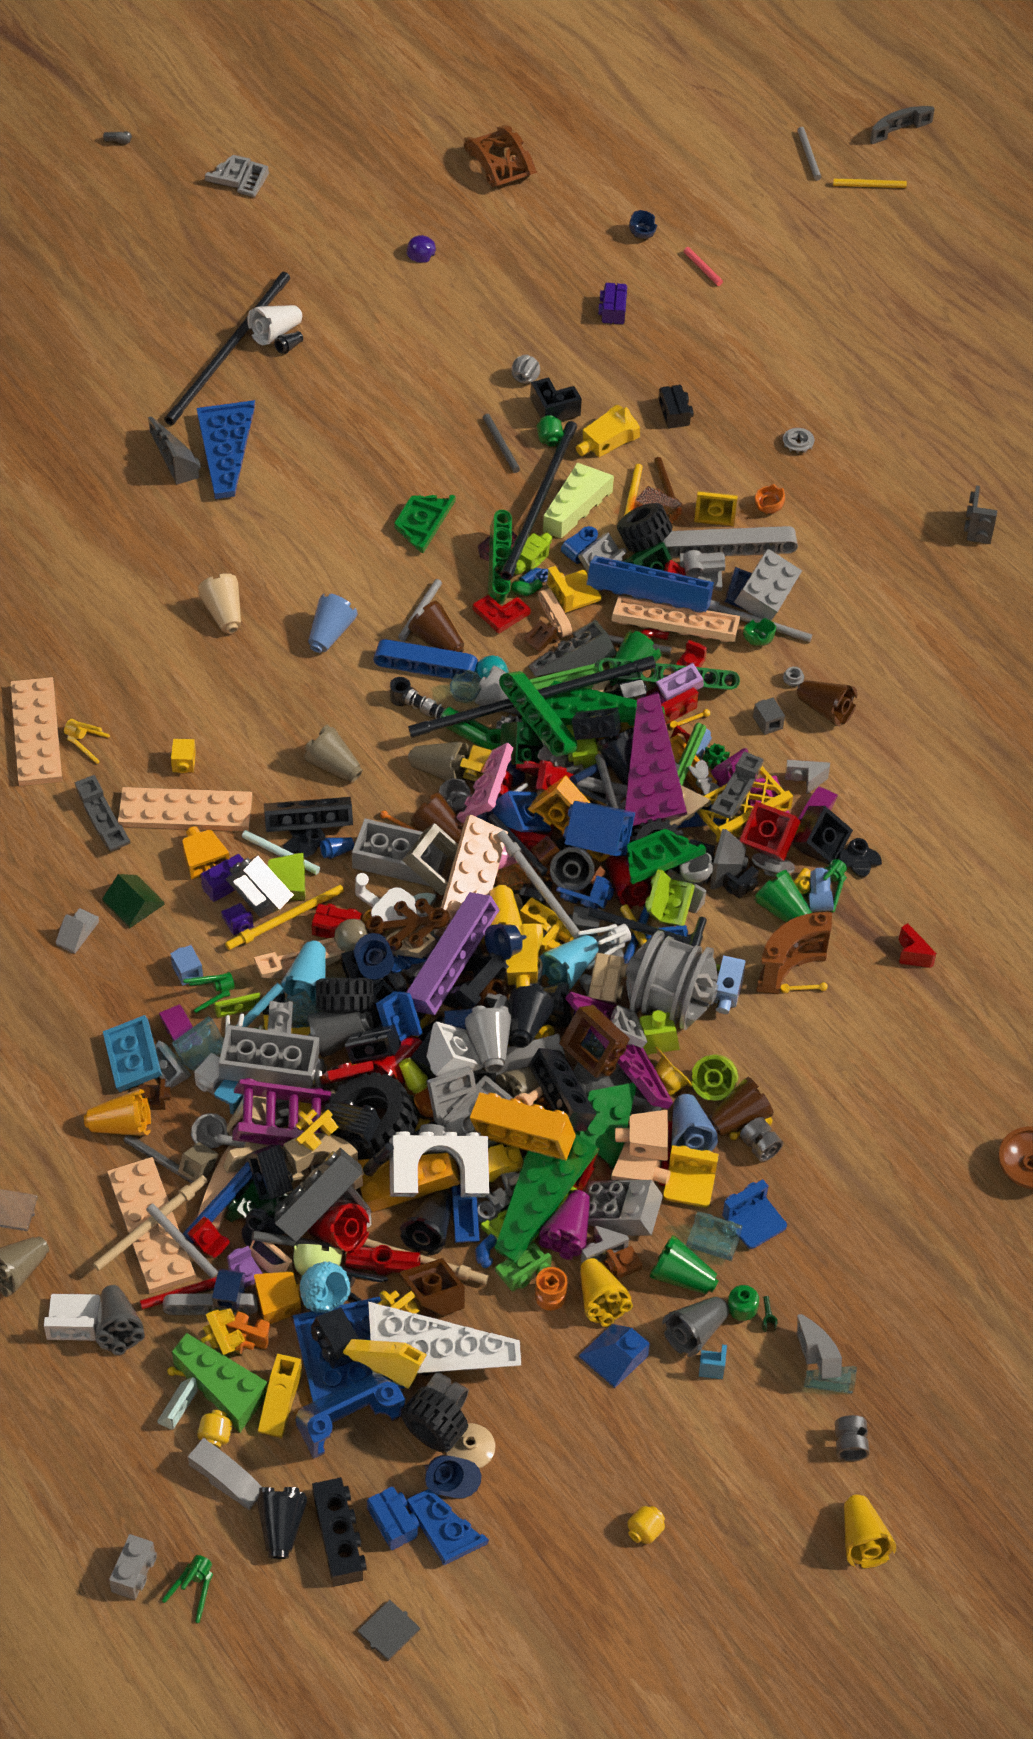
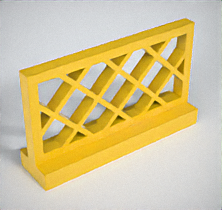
M763 766L758 775H762L765 783L754 782L752 786L764 789L763 795L752 794L749 791L745 805L742 804L739 809L744 810L742 815H734L733 818L729 819L702 808L697 811L698 815L717 836L716 841L718 843L722 829H727L736 838L742 835L754 807L748 805L749 799L761 801L762 804L784 812L791 809L793 795L789 790L785 792ZM727 784L706 794L704 797L710 799L711 804H714L718 795L722 794ZM766 790L776 791L778 796H765ZM713 818L725 819L726 823L718 827L713 822Z

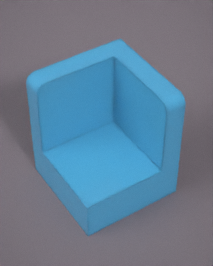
M224 1079L214 1092V1096L229 1104L230 1114L233 1115L243 1098V1094L234 1093V1088L239 1081Z
M722 1344L721 1352L701 1350L698 1377L723 1379L727 1345Z

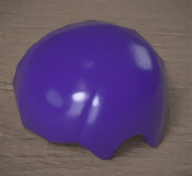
M425 235L413 237L407 246V256L412 261L419 263L429 262L431 256H434L436 251L435 242Z

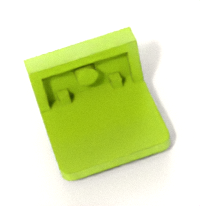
M657 870L656 875L652 877L651 894L647 897L645 903L647 912L661 924L683 926L685 925L695 885L693 883L672 880L663 870Z

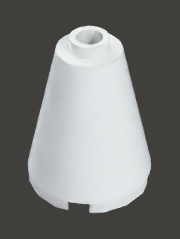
M295 305L255 307L248 313L249 329L252 328L254 332L252 337L260 345L270 344L279 335L285 334L300 324L302 320V312Z

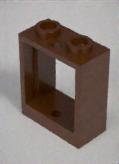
M594 1005L578 1008L559 1044L595 1078L610 1076L615 1071L616 1064L625 1053L630 1038ZM591 1025L609 1041L599 1061L581 1045Z

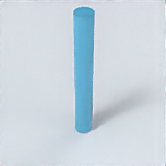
M276 983L244 1017L242 1027H248L270 1004V1001H273L284 989L279 983Z

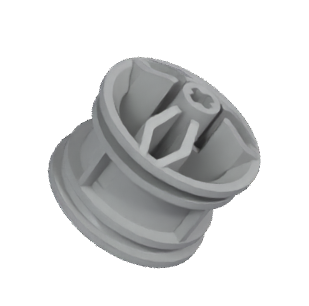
M656 931L638 949L634 957H631L626 969L630 1010L637 1014L642 1007V1014L645 1015L653 1014L657 1010H661L664 1013L668 1012L670 1013V1020H673L675 1025L680 1020V1029L687 1030L709 1008V1005L713 1004L718 991L716 983L718 976L716 963L713 958V948L707 947L702 953V947L696 945L694 947L676 941L670 936H667L664 940V932Z

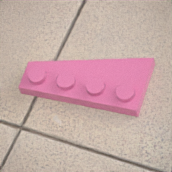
M509 743L492 750L481 771L483 775L476 780L473 786L475 789L472 797H467L464 803L467 806L465 811L459 812L457 816L461 823H464L466 817L470 814L476 817L484 812H490L495 807L513 751V747Z

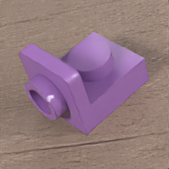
M249 1246L238 1248L227 1257L229 1270L245 1272V1288L254 1284L255 1274H263L252 1258Z

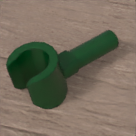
M764 1296L765 1317L762 1329L766 1332L767 1323H772L774 1331H776L778 1320L772 1315L769 1296Z

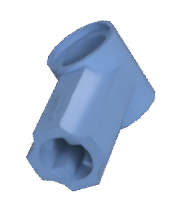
M815 868V870L810 871L811 893H809L811 912L834 910L830 877L826 881L823 880V877L829 870L824 868Z

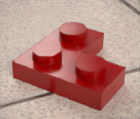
M488 594L472 605V610L498 634L531 614V609L518 597L501 606Z

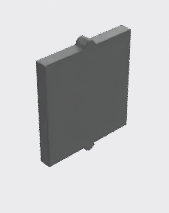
M389 1600L358 1630V1633L370 1643L371 1649H376L389 1661L420 1630V1627L408 1617L407 1611L403 1612Z

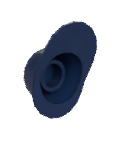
M512 924L490 925L485 931V945L489 954L493 952L503 957L504 960H509L512 956L518 954L522 950V940L527 938L526 935H521L519 929Z
M371 933L364 935L358 940L355 945L354 954L362 975L371 980L381 979L388 975L393 969L394 957L386 938L380 934Z
M440 1455L435 1457L429 1465H425L426 1486L435 1494L453 1498H466L475 1493L481 1484L482 1475L480 1469L470 1460Z

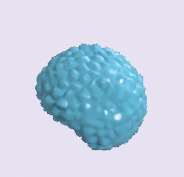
M330 1261L317 1263L308 1268L300 1281L302 1301L307 1309L316 1313H327L339 1308L348 1299L351 1292L346 1271Z

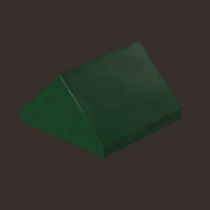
M117 874L102 898V901L129 928L165 905V902L138 875Z

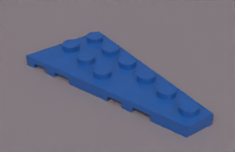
M255 400L197 408V416L215 499L234 497L236 494L254 414Z

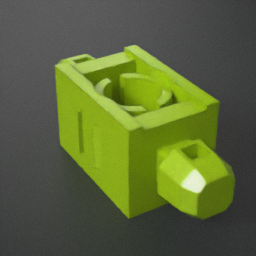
M533 533L527 539L517 562L515 574H521L524 571L529 572L537 568L549 556V547L552 542V536L549 533H543L540 536Z

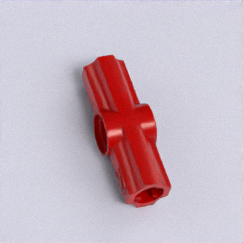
M379 1245L375 1248L361 1247L356 1251L347 1252L346 1267L375 1270L379 1275H388L391 1272L399 1273L419 1266L421 1254L418 1252L392 1250L387 1245ZM383 1258L388 1259V1260L385 1261V1262H380V1261H379L380 1259H383Z

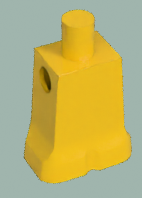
M614 405L607 413L583 429V442L576 446V451L580 456L592 451L600 458L619 446L640 438V426L627 407L623 408L619 405Z
M535 923L513 924L519 929L521 935H526L527 938L522 940V950L509 960H505L509 966L507 969L508 985H516V988L530 986V984L538 983V952L543 943V926Z

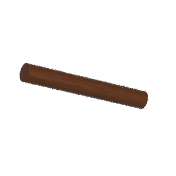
M656 457L654 462L670 505H675L677 500L662 458Z

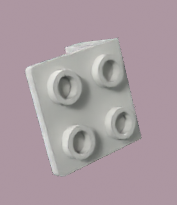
M52 1294L49 1317H45L44 1321L47 1340L96 1341L95 1327L100 1296L91 1294Z

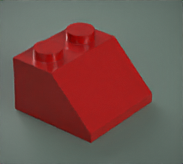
M756 801L739 841L767 856L784 862L801 821L795 815Z

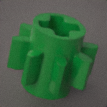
M714 743L710 748L705 747L703 761L707 762L708 768L714 769L729 758L730 752H725L724 745Z

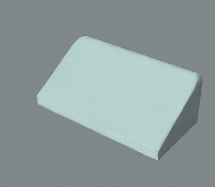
M195 1378L187 1379L179 1385L157 1421L160 1425L171 1430L175 1428L198 1391Z

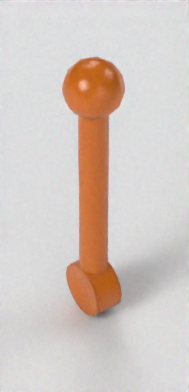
M387 811L380 812V817L382 819L387 818L388 820L404 828L416 830L415 828L388 815Z

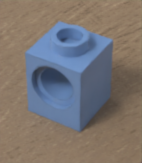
M191 945L178 948L170 953L172 967L182 986L188 984L183 983V979L203 977L202 964Z

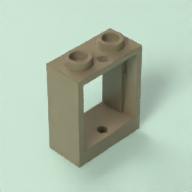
M434 823L424 830L402 861L435 891L443 895L445 894L449 877L446 880L442 878L420 857L432 842L454 862L458 844Z

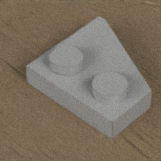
M470 1066L427 1080L434 1121L437 1124H441L444 1121V1116L452 1109L456 1110L466 1098H469L477 1090L473 1069Z

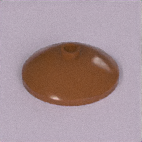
M1033 1126L1021 1127L1007 1134L1001 1142L998 1153L999 1164L1004 1174L1017 1185L1028 1189H1033V1167L1028 1166L1033 1165Z

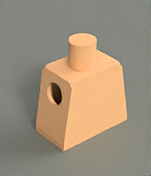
M667 1110L632 1114L630 1116V1128L615 1129L616 1142H629L630 1155L668 1160Z
M625 1142L611 1178L612 1180H652L653 1182L656 1181L667 1185L671 1171L660 1168V1160L630 1155V1144Z

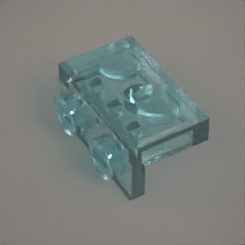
M208 1016L173 1041L172 1044L182 1063L194 1071L211 1052L215 1055L221 1053L224 1038L221 1036L213 1019Z
M698 1211L686 1246L732 1261L740 1240L742 1225Z

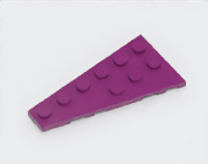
M659 694L637 699L625 807L627 811L636 812L632 829L639 828L642 822L647 824L649 819H652L653 822L656 821V818H661V821H665L666 819L669 820L688 815Z
M570 992L565 997L575 1011L582 1006L594 1005L609 1020L612 1011L617 1006L616 1004ZM591 1025L590 1030L606 1049L609 1041ZM627 1044L625 1053L619 1058L617 1063L652 1106L668 1109L673 1104V1101L643 1048Z

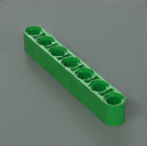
M601 658L596 661L594 669L596 673L602 671L601 666L605 661L609 663L611 669L632 663L634 660ZM656 663V668L651 669V674L647 678L643 675V672H635L618 677V679L634 680L640 678L642 681L657 682L664 678L663 671L666 668H669L671 674L686 666ZM696 667L703 681L707 672L712 675V681L709 684L704 681L703 687L732 690L737 688L740 683V677L734 671ZM728 674L732 677V683L729 686L724 681Z

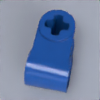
M591 526L582 528L562 544L561 552L576 564L581 563L578 555L596 541L598 531Z

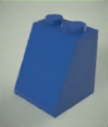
M574 801L568 811V817H570L569 826H566L564 830L565 844L613 856L627 855V844L630 841L636 812L584 801Z

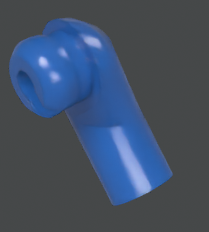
M534 568L520 577L519 581L530 584L534 580L539 579L541 582H546L548 569Z
M492 1234L487 1236L475 1249L476 1261L483 1268H488L493 1263V1259L490 1257V1250L496 1245L497 1239Z

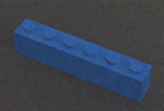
M596 555L590 562L587 585L592 586L596 590L606 589L614 594L632 595L636 599L646 598L654 603H667L675 608L685 607L697 613L706 612L709 608L714 582Z

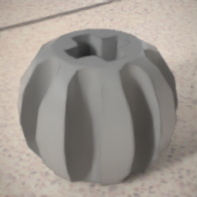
M529 355L517 357L511 367L513 377L523 384L535 381L540 374L539 362Z

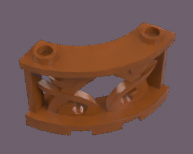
M508 125L496 127V132L484 136L464 138L465 151L469 153V156L475 157L480 162L486 172L487 182L491 184V187L537 173L529 151H525L522 147L523 140L517 132L513 133L512 127ZM493 145L509 147L506 152V159L490 154V148ZM505 168L508 169L509 178L499 180L496 171H501L503 177ZM512 170L523 171L521 174L512 176Z
M831 912L810 913L796 917L783 924L772 934L762 954L761 963L765 965L758 979L757 992L779 994L784 978L794 966L815 961H826L832 929Z

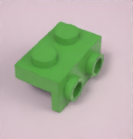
M533 1242L527 1247L516 1264L507 1259L495 1267V1272L513 1292L518 1288L526 1287L533 1278L537 1277L542 1269L551 1267L552 1256L549 1253L544 1254Z

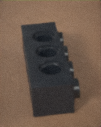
M351 797L264 803L266 832L353 825Z
M538 1048L529 1063V1067L553 1111L560 1110L568 1115L573 1130L586 1132L596 1113L564 1054L559 1050Z
M342 1477L312 1483L314 1503L333 1587L363 1581V1571L367 1570L364 1555L359 1556L358 1547H362L359 1531L354 1532L352 1525L356 1524L354 1509H349L347 1501H351L349 1486L343 1485ZM333 1505L341 1507L337 1511H332L329 1509ZM338 1528L346 1530L343 1534H336L334 1531ZM342 1552L351 1553V1555L346 1558L339 1556V1554Z

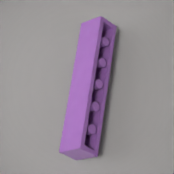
M469 892L462 902L457 913L407 990V993H410L416 1012L435 1015L485 935L487 927L491 925L499 912V908L491 895Z

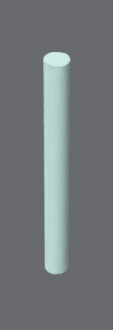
M247 830L242 834V838L280 857L293 855V853ZM304 859L305 870L317 875L320 867Z

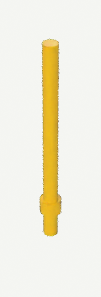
M338 885L251 930L246 929L240 932L239 936L225 942L228 950L243 943L246 945L254 941L255 937L342 894L344 889L341 885Z

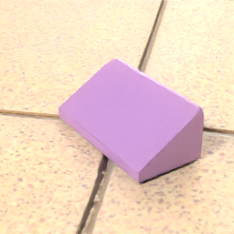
M692 663L657 681L656 684L662 697L668 701L693 687L696 690L704 686V681Z

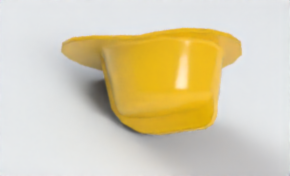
M655 1046L657 1053L661 1057L655 1070L668 1094L673 1095L684 1086L692 1087L687 1077L673 1066L662 1051Z

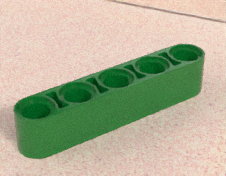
M506 510L496 511L490 525L488 594L499 605L506 601L511 580H503L499 575L511 552L512 516Z
M521 671L502 674L499 678L500 688L549 751L556 757L573 754L578 746L575 737L528 677Z

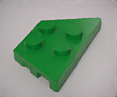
M437 495L411 496L394 522V528L420 553H424L454 505L456 496L449 495V498H437Z
M662 829L628 843L627 854L631 884L656 875L657 870L666 871L706 854V847L702 844L698 847L690 844L688 838L676 835L667 829Z
M634 1083L586 1092V1096L596 1116L586 1132L578 1131L577 1135L599 1148L597 1157H601L611 1170H614L624 1142H616L615 1129L627 1128L636 1091Z

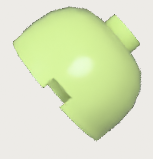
M297 1244V1246H294L293 1263L295 1269L302 1276L308 1268L324 1261H330L340 1266L342 1250L329 1247L328 1251V1249L322 1248V1245Z

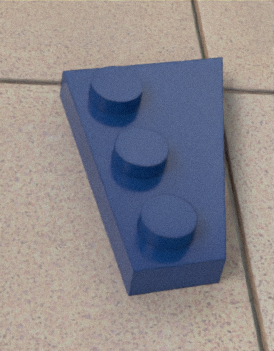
M429 1489L407 1499L409 1510L417 1517L422 1531L443 1565L453 1562L488 1544L489 1539L486 1536L477 1533L471 1528V1524L467 1520H462L451 1511L452 1508Z

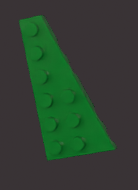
M554 680V681L550 684V686L556 685V684H559V683H562V682H560V681H555V680ZM584 687L545 698L546 702L565 725H572L571 720L576 712L618 707L621 722H627L629 726L635 725L637 700ZM522 717L523 723H527V721Z
M575 1134L576 1136L566 1161L528 1151L495 1246L496 1252L515 1264L599 1151L597 1146Z

